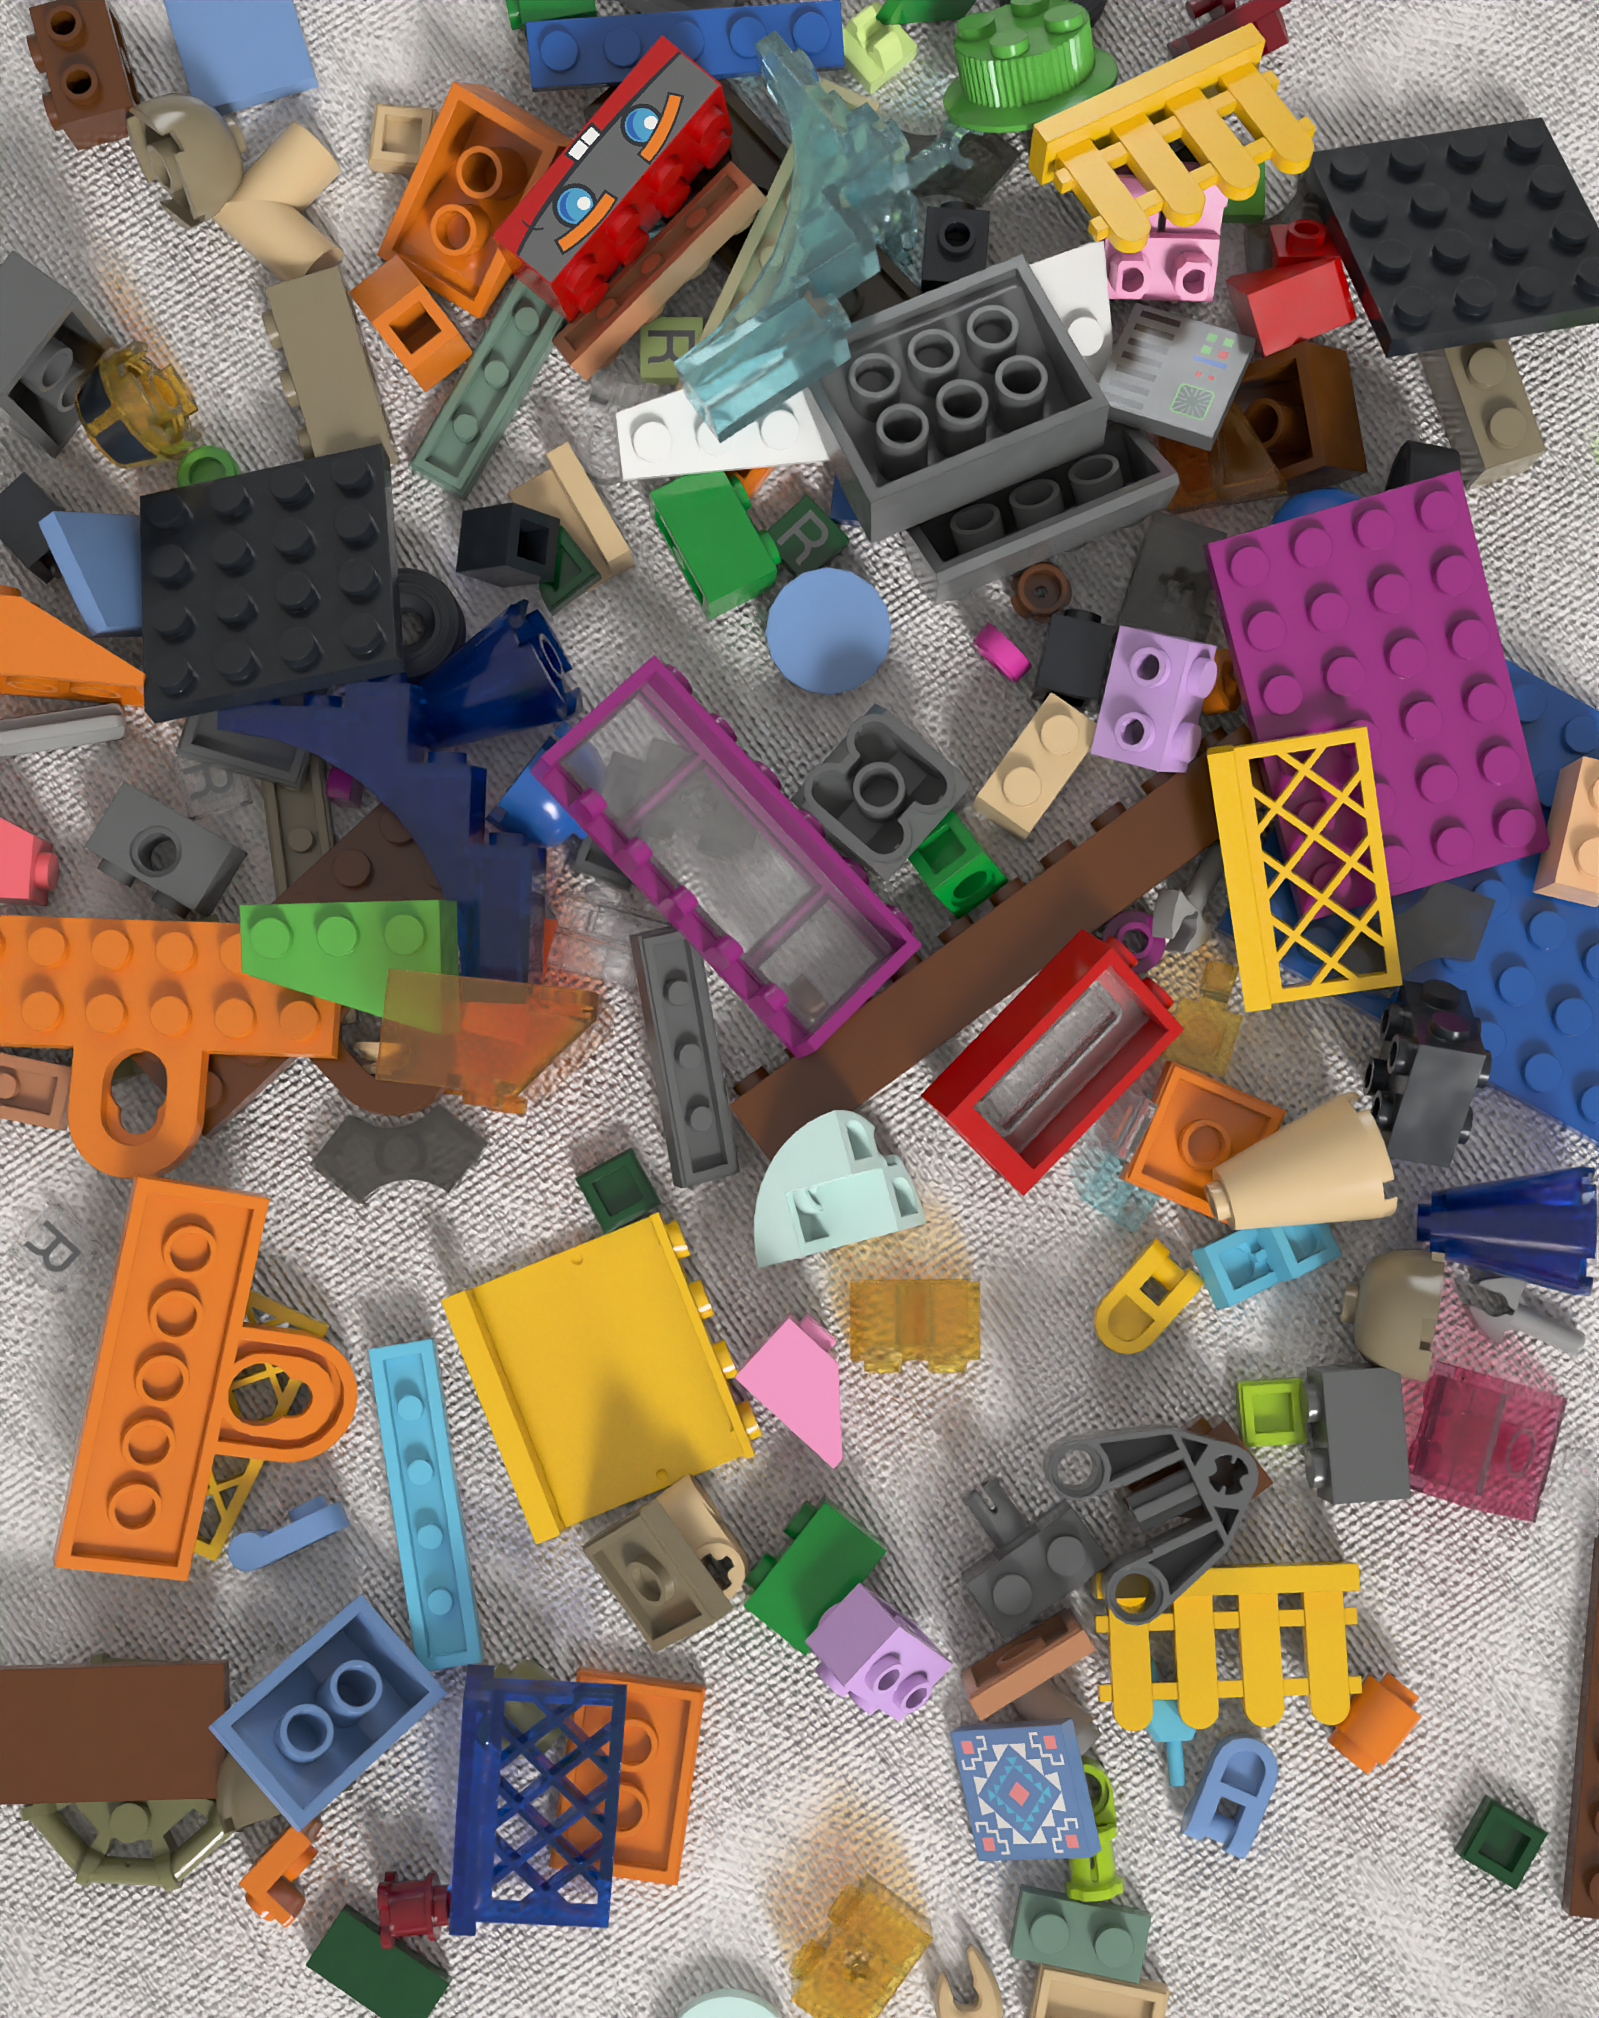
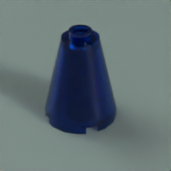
M524 598L509 605L403 696L404 710L399 712V719L404 732L414 745L418 746L423 743L428 750L434 752L550 725L562 720L567 721L580 715L583 711L580 688L577 687L568 692L564 681V673L572 670L570 661L556 634L541 612L536 609L526 614L528 600Z
M1576 1166L1431 1191V1204L1418 1203L1416 1242H1429V1251L1445 1253L1444 1260L1573 1296H1590L1594 1277L1586 1275L1587 1258L1595 1259L1597 1191L1596 1184H1591L1595 1169L1594 1167Z

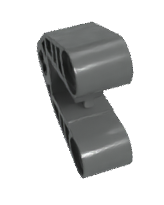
M1162 1423L1069 1435L1057 1439L1048 1447L1043 1460L1045 1478L1058 1494L1066 1499L1075 1501L1093 1498L1118 1485L1124 1487L1179 1461L1182 1470L1125 1496L1131 1513L1142 1533L1198 1506L1201 1507L1204 1513L1144 1541L1146 1545L1116 1558L1106 1566L1101 1575L1099 1588L1102 1599L1116 1618L1126 1624L1137 1626L1150 1623L1228 1552L1258 1484L1259 1472L1257 1464L1249 1452L1229 1441ZM1073 1450L1087 1452L1092 1462V1470L1088 1479L1078 1485H1067L1061 1482L1057 1472L1061 1457ZM1220 1456L1232 1464L1235 1461L1238 1464V1468L1230 1473L1233 1484L1227 1488L1215 1480L1210 1484L1209 1476L1217 1472V1465L1214 1460ZM1133 1573L1146 1576L1149 1582V1593L1142 1603L1129 1607L1117 1602L1115 1595L1116 1587L1122 1578Z

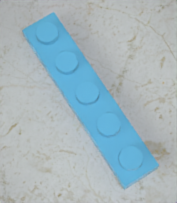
M436 1337L368 1349L414 1654L428 1671L480 1663L484 1660L485 1654Z

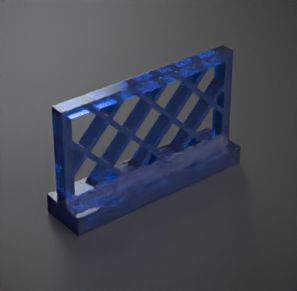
M468 1664L462 1709L449 1935L475 1936L477 1922L608 1928L627 1684L494 1678L495 1665ZM505 1701L534 1702L547 1716L523 1734L504 1715ZM583 1705L612 1706L611 1721L591 1737L569 1717ZM558 1726L578 1747L554 1765L534 1744ZM504 1736L511 1744L502 1750ZM607 1742H609L608 1755L601 1749ZM522 1754L542 1775L521 1792H518L500 1773L505 1766ZM589 1757L607 1775V1778L585 1796L565 1775ZM553 1785L573 1806L550 1823L530 1803ZM500 1795L506 1803L498 1809ZM605 1800L603 1814L596 1806ZM518 1813L538 1833L514 1850L497 1833V1828ZM585 1816L602 1833V1837L580 1853L561 1833ZM549 1843L568 1864L545 1880L527 1860ZM495 1853L502 1859L496 1866H494ZM600 1858V1868L598 1871L592 1864ZM512 1871L519 1875L533 1889L532 1892L520 1901L492 1899L493 1886ZM580 1874L598 1891L597 1904L569 1903L557 1891Z

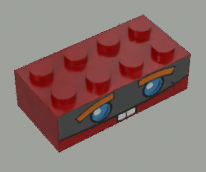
M661 35L493 233L492 237L514 276L570 324L581 311L587 314L601 302L608 290L607 280L622 263L628 266L640 256L649 241L647 233L663 215L667 218L671 217L681 208L690 193L691 188L689 184L704 166L707 169L713 168L727 153L732 142L730 136L733 130L722 85Z

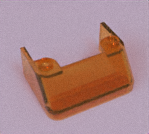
M389 968L375 1079L446 1087L443 1094L462 1096V1104L488 1107V1111L526 1115L527 1103L541 1104L613 1035L615 1008L599 993L592 991Z

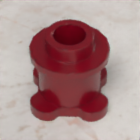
M397 1871L385 1872L384 1882H379L377 1890L382 1949L394 1948L395 1938L401 1936L428 1935L430 1941L439 1940L442 1926H451L453 1920V1895L450 1884L441 1885L437 1872L428 1873L424 1880L399 1881Z

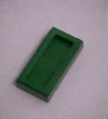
M347 1903L305 1964L308 1968L381 2018H428L453 1978L397 1938H395L394 1948L382 1949L380 1926Z

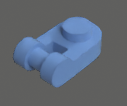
M321 1495L289 1510L288 1514L292 1523L274 1532L266 1529H257L238 1534L229 1544L228 1556L230 1562L235 1568L246 1572L267 1567L347 1528L351 1523L341 1501L328 1505L324 1495Z
M1244 1732L1229 1734L1218 1741L1210 1754L1196 1792L1185 1809L1180 1827L1182 1834L1201 1841L1206 1836L1222 1843L1224 1852L1240 1859L1246 1857L1276 1786L1279 1772L1276 1757L1264 1741L1253 1734ZM1221 1796L1240 1804L1237 1813L1232 1819L1215 1812Z

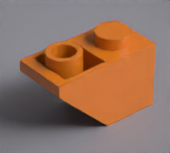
M398 254L348 292L425 393L471 357L473 352L459 331Z

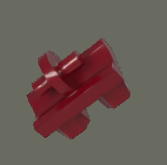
M1189 0L1185 3V6L1192 20L1208 13L1212 21L1166 45L1172 59H1175L1252 22L1266 40L1262 56L1289 43L1285 22L1279 8L1287 5L1291 0H1250L1236 7L1235 0Z

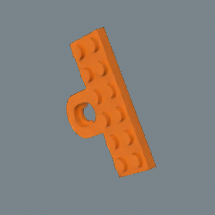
M0 915V1046L73 1049L68 1105L69 1130L72 1140L82 1157L103 1173L126 1180H133L134 1173L160 1177L177 1168L188 1158L197 1145L203 1129L209 1054L337 1059L341 1004L242 973L240 923ZM146 1051L159 1057L166 1068V1100L157 1109L156 1121L151 1129L142 1134H132L122 1124L121 1108L112 1095L111 1081L114 1070L123 1059L134 1053Z
M134 1173L52 1561L54 1567L188 1581L215 1454L286 1463L304 1461L320 1455L332 1447L349 1427L357 1405V1383L350 1364L331 1342L315 1333L304 1330L243 1322L270 1200L266 1194ZM269 1363L280 1367L290 1379L306 1383L311 1391V1399L308 1406L299 1414L291 1416L280 1415L269 1422L255 1421L240 1417L231 1410L228 1403L229 1388L233 1379L244 1368L253 1364Z

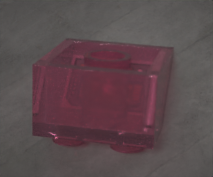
M1436 1361L1433 1376L1428 1380L1423 1392L1424 1410L1417 1437L1407 1452L1410 1488L1470 1509L1535 1523L1568 1398Z

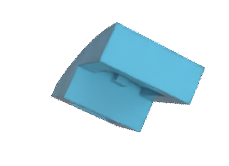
M1328 1223L1234 1230L1191 1250L1216 1310L1229 1308L1279 1282L1294 1280L1342 1255Z

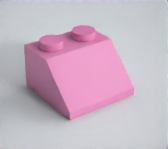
M789 1312L738 1368L735 1379L834 1469L843 1459L839 1368L837 1355L831 1350L837 1343L835 1341L836 1338L809 1313L799 1321Z

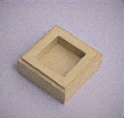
M375 103L368 158L371 171L412 175L438 117L437 109Z

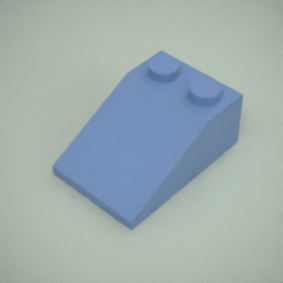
M360 1594L208 1728L293 1828L299 1832L434 1707L447 1692L365 1597Z

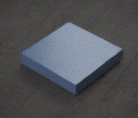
M163 0L192 96L211 104L221 116L319 87L294 0Z
M52 511L39 521L41 531L92 638L143 637L140 515Z

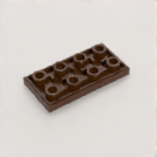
M229 1659L0 1666V1805L216 1799V1782L220 1766L225 1760L228 1750L208 1727L230 1708Z

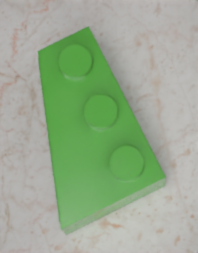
M410 900L240 905L242 973L434 1034L449 1035L460 1032L457 901Z

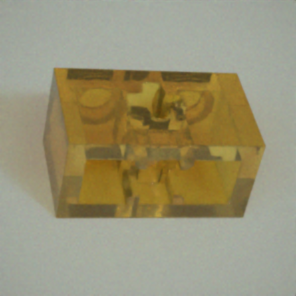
M867 1873L857 1888L851 1884L844 1887L827 1914V1918L832 1921L829 1928L819 1942L809 1938L800 1948L789 1967L788 1972L794 1976L791 1980V2001L814 2018H878L934 1939L929 1918ZM863 1945L867 1947V1962L857 1957L850 1966L845 1963V1949L856 1953Z

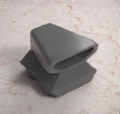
M874 704L864 716H861L852 723L846 737L823 763L817 765L809 772L804 780V784L792 796L790 801L799 809L808 811L819 821L825 831V839L844 856L855 861L865 873L871 871L887 882L951 809L956 814L964 810L971 802V799L965 793L972 785L954 765L889 710Z

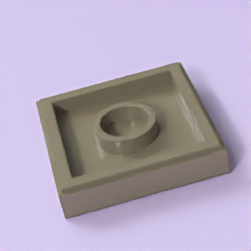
M656 1498L599 1532L581 1546L582 1551L655 1652L719 1621L734 1608Z

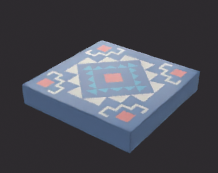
M1072 1718L961 1725L951 1731L979 1861L1091 1858L1101 1851Z

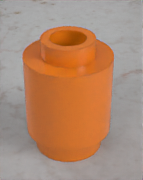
M1388 1672L1380 1682L1368 1674L1362 1681V1693L1352 1694L1350 1697L1348 1716L1341 1723L1334 1725L1336 1728L1326 1740L1369 1775L1378 1762L1383 1766L1386 1765L1422 1718L1419 1713L1412 1709L1419 1697Z

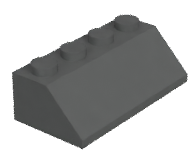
M1116 422L1106 427L1102 448L901 531L914 575L933 605L936 606L945 601L962 599L974 589L1005 576L1019 575L1031 565L1062 552L1079 550L1089 541L1117 529L1130 528L1140 524L1146 517L1168 508L1180 481L1178 472L1140 429Z

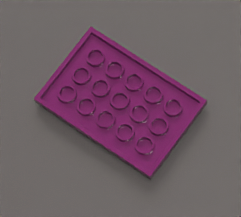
M1459 470L1202 545L1253 743L1362 725L1367 726L1390 897L1549 849L1550 842ZM1355 743L1326 747L1310 769L1341 790L1358 768ZM1313 749L1291 752L1290 754L1304 763ZM1278 755L1257 758L1266 794L1273 800H1276L1297 772V769ZM1305 775L1282 806L1313 827L1335 796ZM1359 781L1349 796L1363 806ZM1342 803L1320 833L1348 854H1351L1367 833L1365 818L1345 803ZM1276 813L1273 821L1285 864L1307 834ZM1314 840L1292 871L1322 891L1344 861ZM1368 846L1358 861L1372 870ZM1353 867L1330 895L1331 899L1347 910L1369 904L1376 897L1374 882ZM1289 880L1300 920L1316 898ZM1323 904L1312 920L1335 914V912Z

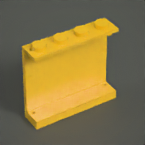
M662 1212L655 1213L638 1222L441 1300L536 1545L561 1535L564 1529L673 1485L688 1473L695 1476L742 1456L749 1459L756 1454L753 1439L763 1436L749 1399L738 1403L729 1379L735 1377L738 1370L726 1340L723 1339L714 1343L705 1319L714 1316L715 1312L701 1279L690 1283L681 1259L691 1255L682 1228L677 1219L666 1223Z

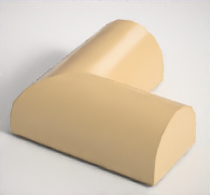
M292 122L245 171L238 189L231 199L225 203L220 213L214 216L212 220L281 282L335 267L344 257L342 250L309 222L302 213L341 172L340 167L318 139L302 125Z

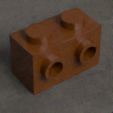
M56 0L30 7L29 11L35 33L26 36L27 44L40 74L46 72L51 91L42 93V99L53 129L55 131L64 130L78 151L129 137L126 119L135 116L129 110L141 104V99L119 18L109 0Z

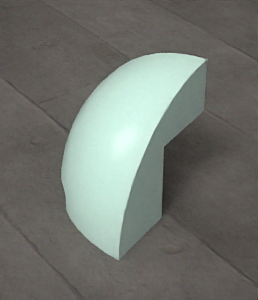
M834 1110L808 1122L783 1144L765 1173L756 1201L754 1246L758 1269L927 1224L917 1191L903 1162L896 1154L884 1156L879 1153L874 1139L875 1126L871 1122L851 1111Z

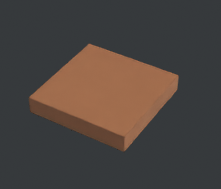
M1065 1607L964 1669L960 1676L968 1701L980 1721L1096 1649L1071 1609H1066Z

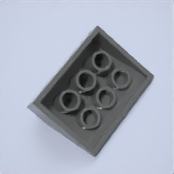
M1023 254L788 349V357L843 493L871 544L1093 452L1104 445L1110 403Z

